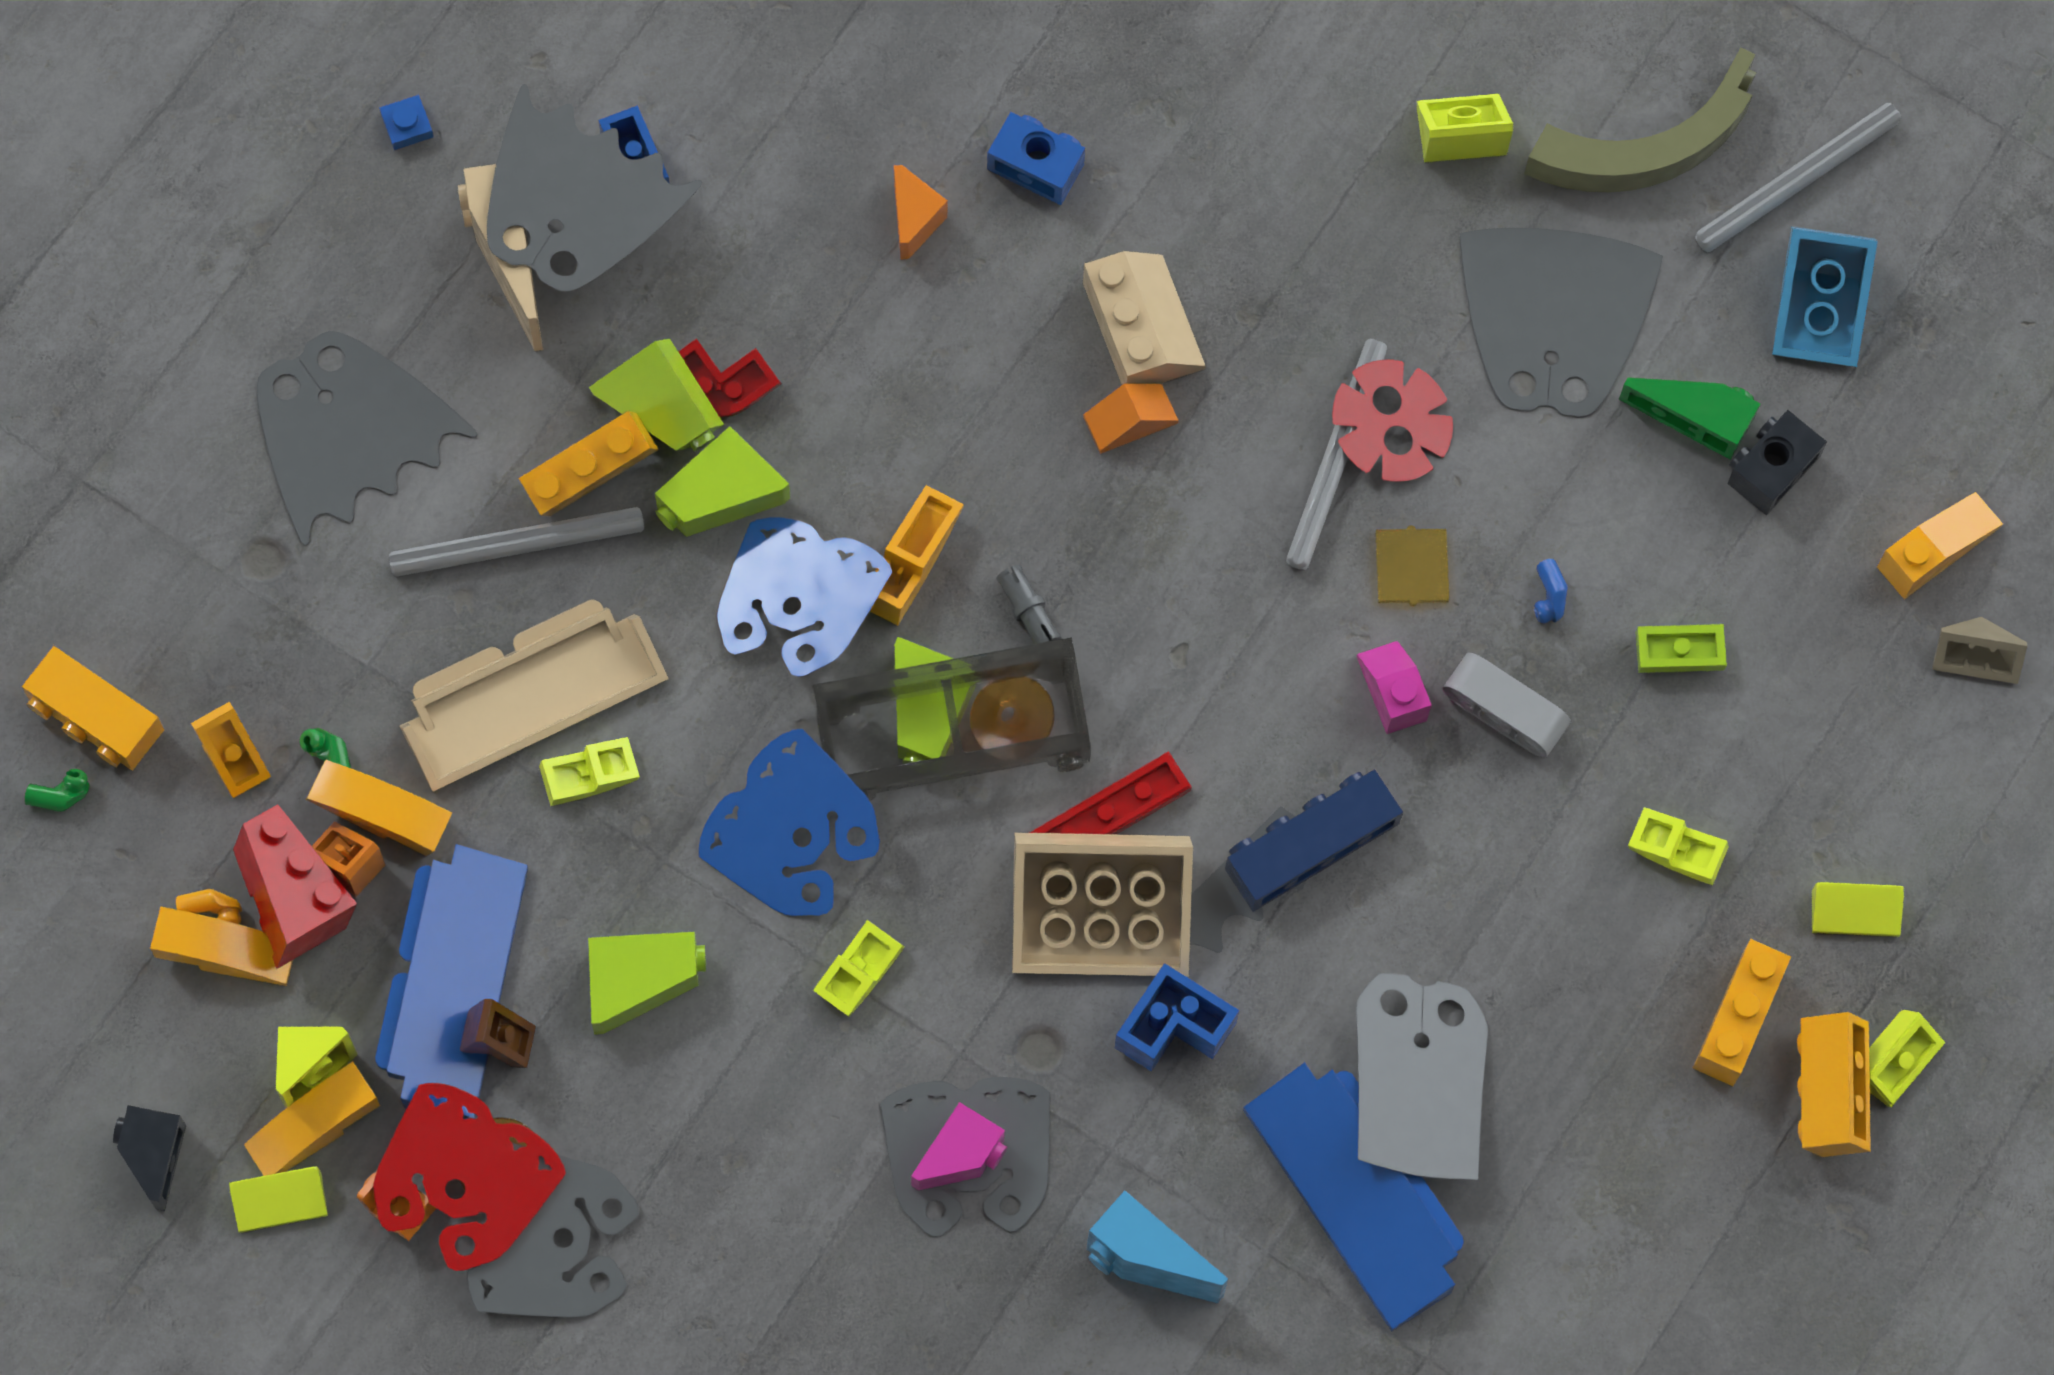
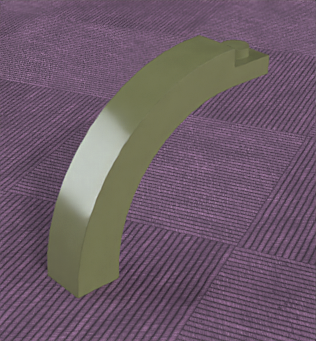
M1740 48L1720 86L1701 109L1681 124L1649 137L1621 141L1598 140L1575 135L1547 123L1528 157L1524 174L1566 189L1609 193L1651 187L1693 169L1709 158L1727 141L1747 113L1753 96L1747 92L1757 72L1751 70L1756 54Z

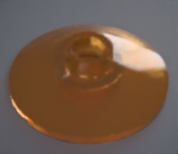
M1019 674L998 677L986 684L973 702L970 713V727L974 739L985 752L998 759L1019 760L1026 758L1038 751L1051 734L1055 719L1053 702L1047 690L1030 677ZM1007 707H1012L1014 710L1013 717L1008 721H1003L1001 717L1003 710Z

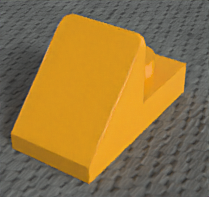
M230 702L191 723L202 743L204 751L232 798L271 777Z

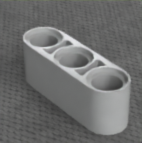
M1474 653L1465 654L1442 687L1444 694L1455 704L1530 753L1542 758H1546L1571 723L1569 716L1558 706Z

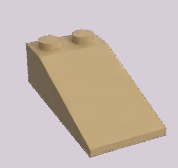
M496 164L465 168L466 184L458 185L465 227L473 226L476 242L534 351L543 350L531 266L522 264L517 266L511 265L496 257L488 246L487 216ZM521 226L507 228L503 234V241L506 246L513 250L525 249L528 246L526 229Z

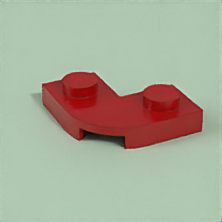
M697 338L678 351L719 417L733 416L745 411L782 384L756 348L723 372H720Z

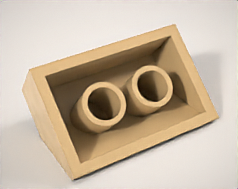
M1123 251L1084 264L1083 285L1122 385L1124 383L1161 384L1205 369L1204 360L1163 255Z

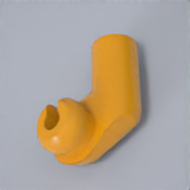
M205 889L176 897L177 910L195 914L211 912L218 915L217 919L236 924L241 922L240 912L243 909L239 901L214 889Z

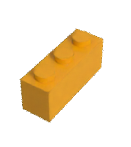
M627 411L518 479L539 514L550 517L659 449L638 414Z
M55 646L52 647L22 685L29 699L27 706L45 720H48L52 715L64 724L61 729L68 736L81 744L87 739L98 747L96 753L116 768L122 763L133 771L164 731L158 716Z
M1753 939L1749 940L1700 1049L1693 1069L1734 1086L1742 1073L1791 956Z
M1850 1012L1801 1018V1033L1797 1037V1048L1801 1056V1076L1798 1079L1797 1088L1801 1098V1119L1798 1123V1135L1802 1142V1148L1821 1157L1871 1152L1869 1022Z

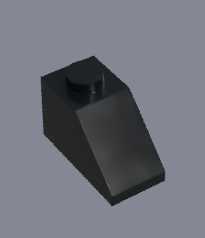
M128 1105L125 1118L119 1117L117 1119L113 1143L118 1144L117 1149L155 1209L165 1211L186 1124L180 1115Z

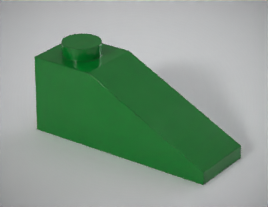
M1628 377L1625 381L1619 397L1620 401L1730 460L1754 421L1761 403L1754 400V397L1748 391L1739 387L1731 388L1723 383Z

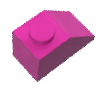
M1398 641L1357 654L1356 657L1386 734L1427 721L1432 706L1417 666Z
M959 1102L911 1175V1186L917 1190H924L979 1178L987 1166L994 1170L1007 1150V1146L1002 1144L1004 1142L1005 1130Z

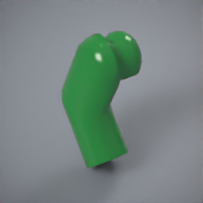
M320 728L307 729L301 734L299 743L305 752L323 761L328 760L351 768L346 743L342 738Z
M71 769L66 772L63 781L54 788L30 783L25 793V805L58 812L66 811L86 797L90 787L87 781L88 777L80 769Z

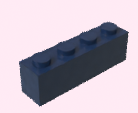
M1375 769L1364 776L1361 772L1349 776L1340 783L1339 787L1341 790L1329 797H1326L1325 794H1320L1312 798L1302 807L1304 812L1292 819H1289L1287 815L1283 816L1266 828L1267 834L1254 842L1250 837L1246 838L1229 850L1230 856L1227 857L1225 870L1252 912L1400 824L1403 811Z

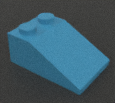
M1791 226L1772 355L1857 367L1878 242L1876 239Z
M1125 1190L1089 1230L1087 1250L1091 1254L1088 1258L1093 1265L1106 1275H1109L1112 1271L1121 1279L1214 1303H1219L1224 1297L1228 1278Z

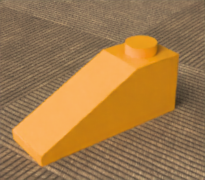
M1975 492L1920 524L1885 550L1877 568L1905 600L2001 528L2003 523Z

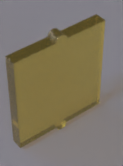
M1409 525L1407 529H1381L1375 531L1378 603H1409L1410 606L1415 607L1418 603L1449 602L1446 529H1415L1413 525Z

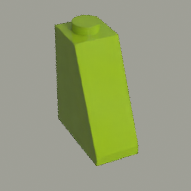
M671 339L654 341L589 387L593 395L621 414L627 411L637 413L649 433L676 451L692 448L696 452L716 439L713 432L724 425Z
M729 426L655 493L658 509L656 515L667 528L673 531L677 527L688 537L783 505L790 499L789 483Z
M897 637L894 648L898 758L903 759L902 762L905 766L917 772L926 773L927 770L938 773L978 683V668Z
M695 932L588 938L591 1023L594 1035L605 1034L699 986L698 972H706L705 945H697Z

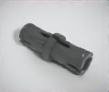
M1020 565L1011 566L1013 571L1011 574L1007 568L996 579L1001 584L1014 607L1012 610L1016 621H1022L1035 644L1037 652L1045 651L1047 649L1046 643L1051 648L1062 638L1057 633L1044 610L1046 604L1041 595L1036 596L1022 571V567Z

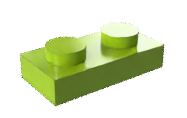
M1724 624L1638 626L1636 629L1638 673L1724 671L1727 666Z

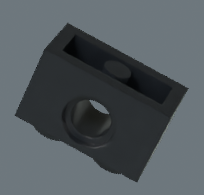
M1789 410L1779 420L1772 416L1757 433L1756 437L1760 439L1751 450L1744 446L1729 464L1733 471L1727 484L1766 516L1821 457L1827 444L1824 438ZM1767 454L1777 455L1784 464L1781 466L1771 465L1764 456Z

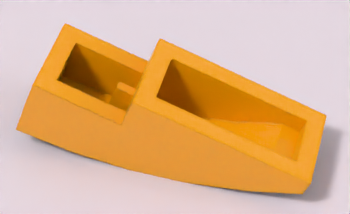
M927 485L924 487L885 548L884 558L890 564L892 574L870 612L897 626L899 625L942 551L964 504Z
M328 760L324 761L306 798L307 801L382 839L389 837L425 856L435 851L452 815V812L406 790Z
M160 906L150 947L155 958L197 965L202 971L287 986L293 960L276 969L272 958L274 952L267 933L221 919Z
M352 1061L283 1110L250 1138L244 1146L263 1176L286 1172L344 1135L343 1129L378 1108L380 1104Z

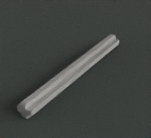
M1885 103L1698 230L1695 237L1697 244L1705 252L1713 251L1898 125L1901 119L1900 112L1892 103Z
M1375 339L1366 340L1356 369L1372 361L1384 360L1387 345ZM1353 376L1349 386L1365 394ZM1334 426L1287 555L1286 562L1293 568L1306 570L1310 564L1348 459L1340 447L1338 439L1356 430L1357 427Z
M633 507L392 551L389 554L390 568L392 574L398 577L642 532L644 530V521L641 509Z

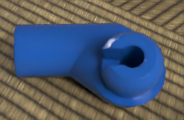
M1546 559L1540 562L1536 568L1546 590V600L1537 601L1534 605L1536 619L1542 624L1548 623L1551 620L1555 623L1563 617L1568 591L1567 584L1556 560Z

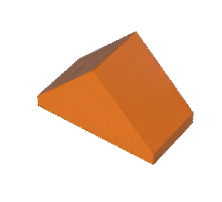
M894 165L900 259L903 260L909 259L945 221L948 215V200L903 165Z
M1124 383L1083 415L1100 454L1176 425L1179 421L1162 384Z
M335 821L312 845L313 849L344 888L355 897L362 892L386 865L380 848L375 842Z

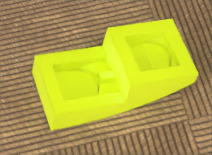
M628 737L586 745L583 752L545 759L539 765L550 806L597 795L634 782L640 777Z
M1645 807L1628 844L1630 850L1641 856L1710 885L1714 884L1729 848L1726 840L1687 828L1684 820Z
M867 920L842 956H837L813 991L850 1017L888 971L905 946Z

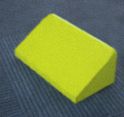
M1818 882L1812 889V933L1900 937L1904 887L1896 885Z
M1901 1010L1869 1048L1870 1093L1888 1107H1892L1945 1044V1041L1919 1012Z
M317 1166L229 1183L239 1233L328 1216L322 1175Z

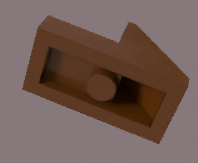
M483 999L468 1011L460 1051L463 1053L490 1054L510 1067L527 1068L536 1026L495 1000Z

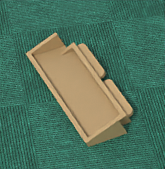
M588 600L518 633L513 639L515 651L505 656L500 649L489 647L417 681L413 686L415 698L411 701L419 717L400 725V728L431 790L436 791L668 680L669 678L640 616L633 614L615 622L609 608H603L601 603L596 600Z

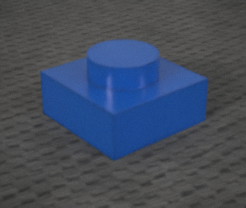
M419 95L379 107L394 150L434 137Z

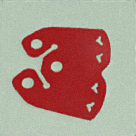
M425 1083L418 1086L378 1166L373 1188L378 1220L387 1231L413 1229L424 1220L425 1210L417 1185L412 1182V1177L416 1173L423 1176L422 1183L429 1204L453 1219L474 1216L479 1212L486 1213L487 1220L483 1224L475 1221L447 1226L439 1236V1246L447 1267L455 1271H464L492 1262L502 1256L534 1218L566 1175L561 1159L553 1148L529 1128L516 1123H496L488 1106L478 1097L464 1090L442 1083ZM429 1095H433L437 1099L444 1097L447 1098V1101L435 1107ZM465 1106L468 1113L477 1115V1119H463L462 1107ZM510 1137L515 1138L518 1143H526L527 1146L514 1150ZM539 1156L544 1158L545 1165H549L552 1170L538 1169ZM453 1179H458L465 1185V1193L459 1199H452L445 1192L446 1184ZM396 1197H405L410 1203V1210L404 1216H396L390 1210V1203ZM461 1236H469L474 1240L475 1248L469 1255H460L455 1249V1242Z

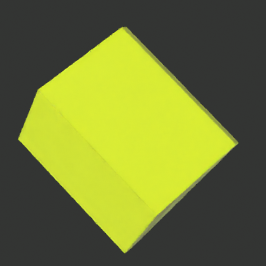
M1499 94L1417 101L1424 162L1507 155L1513 133V122Z
M278 1027L276 1090L285 1108L345 1067L358 1055L349 1033L343 1027Z

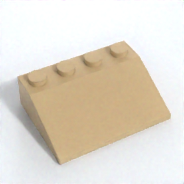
M1015 833L1012 973L1156 976L1165 963L1184 976L1189 977L1193 845L1190 836Z

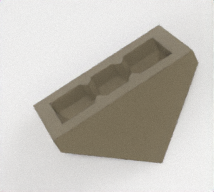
M1983 617L1941 628L1932 669L2018 684L2027 650V642Z

